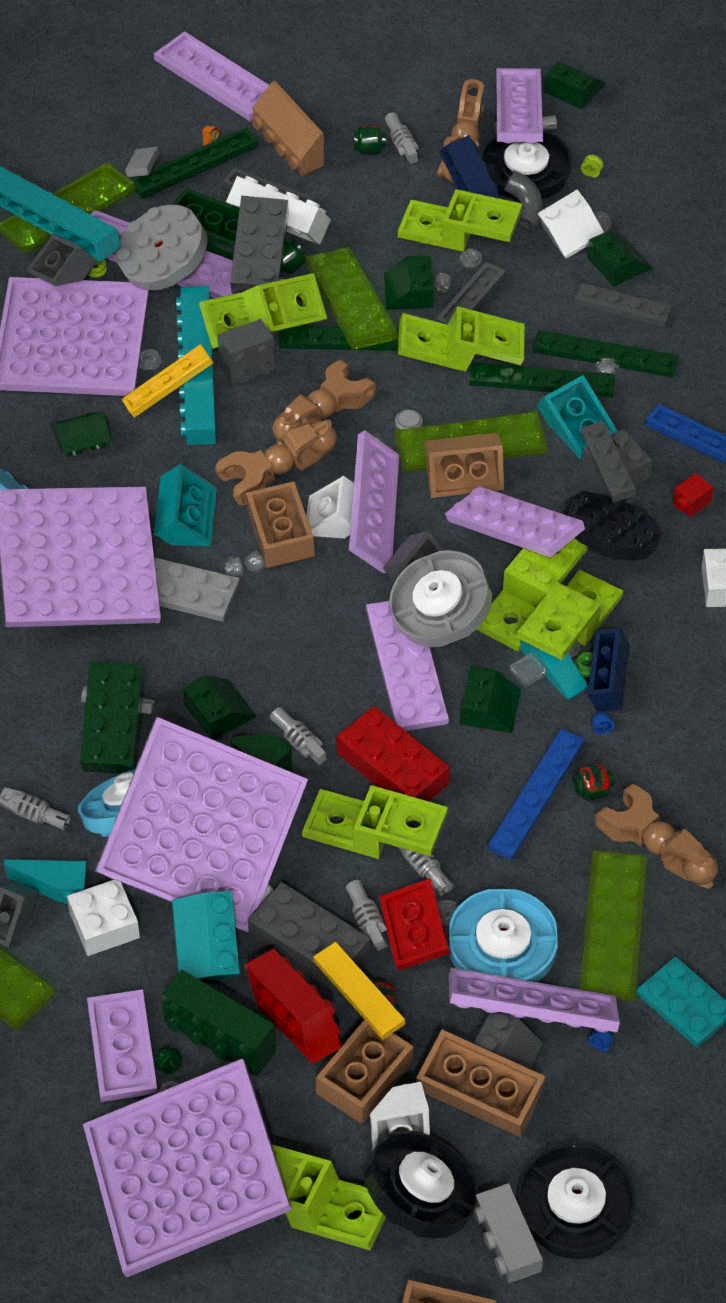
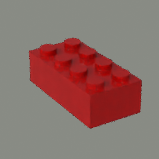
M375 706L336 736L337 754L379 788L429 802L449 785L450 767Z
M272 949L245 964L257 1006L311 1064L341 1048L338 1038L341 1033L333 1020L332 1015L335 1014L332 1004L328 999L323 1000L320 997L317 988L313 984L309 985L299 970L295 971L286 956L281 957Z

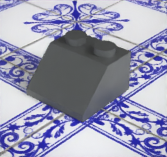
M52 234L26 272L53 286L82 281L89 274L96 261L79 245Z
M429 531L412 534L385 564L383 569L395 583L401 572L412 562L444 550Z
M504 1012L489 1013L473 1043L528 1069H531L543 1046V1042L519 1018Z

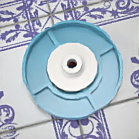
M135 769L101 783L92 789L78 806V812L84 827L88 831L101 834L102 837L109 836Z
M487 889L467 898L452 915L449 923V948L451 952L449 956L457 969L538 982L550 971L557 957V923L551 911L540 900L526 892L516 889Z

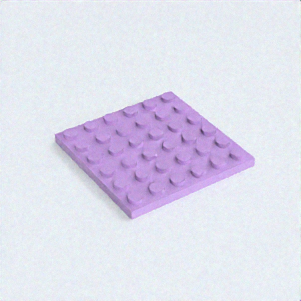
M9 277L0 326V390L115 396L128 395L136 389L150 290L137 288L130 282L82 280L53 286L38 278Z
M146 487L0 489V568L6 627L160 623L161 615Z
M157 717L95 872L169 902L201 893L232 891L235 928L249 933L248 919L260 906L308 779Z
M243 1059L83 1124L122 1272L126 1277L292 1210L250 1074Z

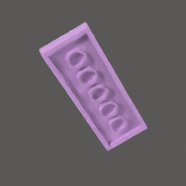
M185 31L154 53L155 61L248 121H251L253 118L254 105L269 86Z
M496 68L497 142H526L530 144L543 142L541 69Z
M363 431L358 434L349 551L380 572L386 573L383 567L393 556L399 454L367 431Z
M480 486L472 490L468 496L457 502L445 513L447 520L451 523L548 557H552L585 530L582 520Z
M389 601L367 604L366 612L394 722L405 731L448 724L449 718L430 648L410 641L400 632L394 622Z
M450 968L448 977L450 1003L460 1008L475 1007L489 1013L504 1012L518 1018L526 1016L538 1018L546 1023L556 1021L576 1028L584 1026L594 1028L599 1032H618L620 1020L615 996Z

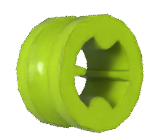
M595 155L586 156L581 165L582 173L590 177H598L603 168V161Z
M94 259L96 261L94 265H98V268L92 267L87 275L93 278L103 276L107 270L105 259L101 262Z

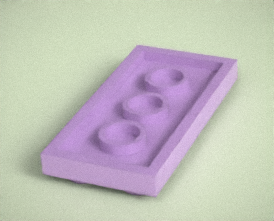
M143 989L87 998L101 1102L157 1094L158 1090Z

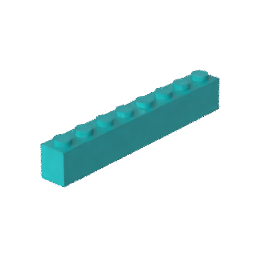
M0 166L1 208L51 235H57L79 245L91 257L100 262L121 247L119 232L113 225L103 222L98 217L88 214L83 209L75 207L66 200L60 199L51 192H47L36 184Z
M209 286L180 287L181 297H176L177 311H181V314H177L178 329L182 328V332L177 333L178 346H183V349H178V359L201 344L212 360V346L199 306L200 302L210 300ZM211 364L179 387L180 400H185V403H180L181 418H185V422H181V436H186L187 445L216 444L213 364Z

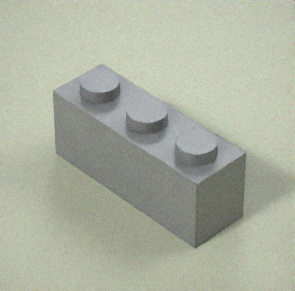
M509 1183L476 1194L477 1203L473 1215L477 1224L482 1223L486 1232L483 1233L484 1240L488 1249H494L497 1258L494 1260L500 1276L505 1274L508 1283L542 1272L543 1259Z

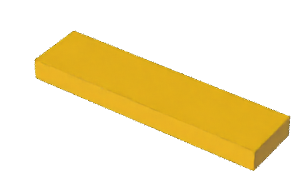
M200 344L121 400L135 418L213 364V361Z
M334 942L313 956V962L382 1040L405 1025V1019L337 942Z

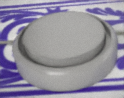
M403 410L396 415L395 425L402 432H416L423 425V417L415 410Z

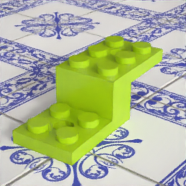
M455 189L448 207L410 200L398 229V238L461 252L465 251L471 234L510 242L521 215L523 204ZM492 216H495V217H498L499 219L492 220V219H490V218H491ZM422 222H430L431 224L424 225Z
M314 273L257 285L242 293L205 300L199 303L212 349L218 348V334L262 319L272 335L285 329L327 319ZM297 296L303 301L302 307L296 301ZM225 315L231 320L230 326H227L224 322Z
M458 306L448 325L402 313L399 319L398 355L464 372L468 369L475 354L521 365L524 360L525 324ZM496 336L501 337L503 341L498 340ZM418 337L424 338L426 342L421 341Z
M574 538L561 548L558 554H554L552 557L523 548L505 569L503 590L493 601L487 616L476 630L519 652L521 640L517 638V631L556 582L561 584L585 554L588 546ZM513 617L517 622L507 624L504 619Z
M579 569L567 586L558 582L554 584L517 631V638L562 660L576 642L586 646L596 633V630L599 629L623 597L624 591Z
M372 785L364 801L320 789L302 830V837L376 859L380 858L385 843L431 856L447 817L448 807ZM339 816L344 820L341 823L334 824L330 819ZM415 820L421 825L417 828H410L406 824L409 821Z
M272 1145L292 1208L291 1211L285 1213L291 1227L371 1251L386 1218L371 1199L367 1188L339 1180L332 1161ZM355 1210L362 1211L361 1216L357 1219L351 1220L347 1218Z

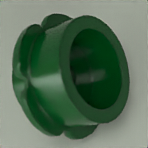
M176 1048L160 1050L154 1061L155 1067L164 1074L174 1073L182 1063L179 1051Z

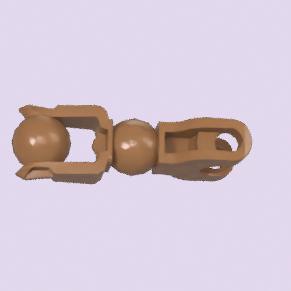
M476 79L464 82L457 124L452 129L451 137L445 139L443 148L454 141L470 135L471 139L477 144L479 153V129L481 128L484 110L482 105L484 95L483 82ZM476 88L478 93L476 96H470L467 93L468 90ZM441 157V164L437 171L438 178L445 177L448 182L455 184Z
M343 360L336 361L326 368V381L321 384L319 390L311 392L308 397L300 394L274 420L272 430L277 439L276 444L283 445L284 436L288 431L329 418L334 411L339 412L342 409H359L375 396L377 383L367 377L359 381L348 380L349 364Z
M330 420L307 424L288 431L284 436L283 445H272L265 451V454L261 450L255 453L245 451L231 453L217 462L215 472L223 481L234 478L243 479L235 485L233 498L237 504L244 506L247 504L246 493L266 488L269 483L275 480L274 474H286L292 469L293 465L295 468L303 470L320 460L324 454L330 452L335 447L337 434L331 426L332 422Z
M630 784L623 790V801L629 808L628 810L616 812L608 807H604L595 814L596 826L613 841H631L640 846L645 844L649 852L661 855L664 867L672 873L704 888L710 889L713 886V880L719 869L716 858L706 851L702 844L686 829L676 832L671 824L659 821V815L652 809L651 795L637 785Z

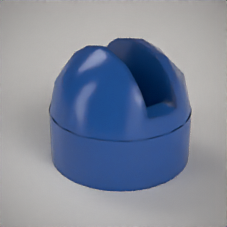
M599 712L593 717L592 725L596 734H606L613 731L615 725L610 714Z
M594 1030L589 1037L591 1046L603 1052L609 1050L614 1040L613 1033L609 1031L599 1032Z

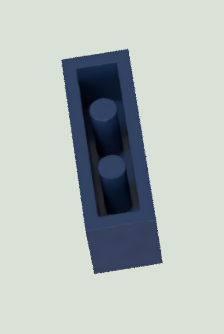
M470 135L446 145L439 151L458 190L494 198L500 197L498 186L492 181L488 173V166L482 161L478 153L477 144L471 139Z
M621 628L596 630L588 696L596 711L622 710L630 645Z

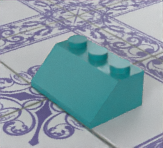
M182 464L160 477L154 535L170 545L211 546L217 487Z
M232 891L201 893L172 900L178 973L182 969L202 982L235 979L240 974Z

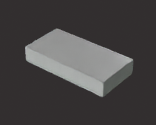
M158 147L136 149L125 169L127 177L148 175L159 155Z

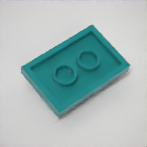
M676 956L636 991V994L696 1048L726 1024V1000Z

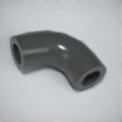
M514 170L504 187V191L514 195L523 204L517 225L523 229L535 231L540 222L538 213L543 210L542 194L533 181L524 174Z

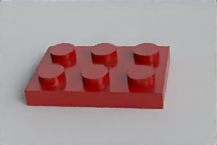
M431 879L379 896L395 966L398 971L451 953L434 883Z

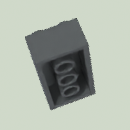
M241 195L230 281L232 294L242 293L257 285L281 280L289 215L288 200Z
M282 882L248 919L249 937L269 950L274 949L281 957L286 956L292 965L335 993H338L339 990L313 962V956L334 942H337L358 967L370 956L369 937Z

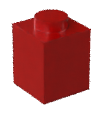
M695 473L675 487L673 503L680 512H685L691 517L712 502L714 487Z

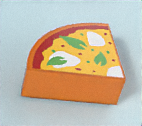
M206 126L202 130L203 145L205 146L217 140L221 134L218 127Z

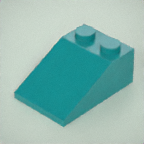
M584 375L544 396L536 405L546 423L580 460H582L583 448L587 447L580 428L604 421L610 435L618 432Z

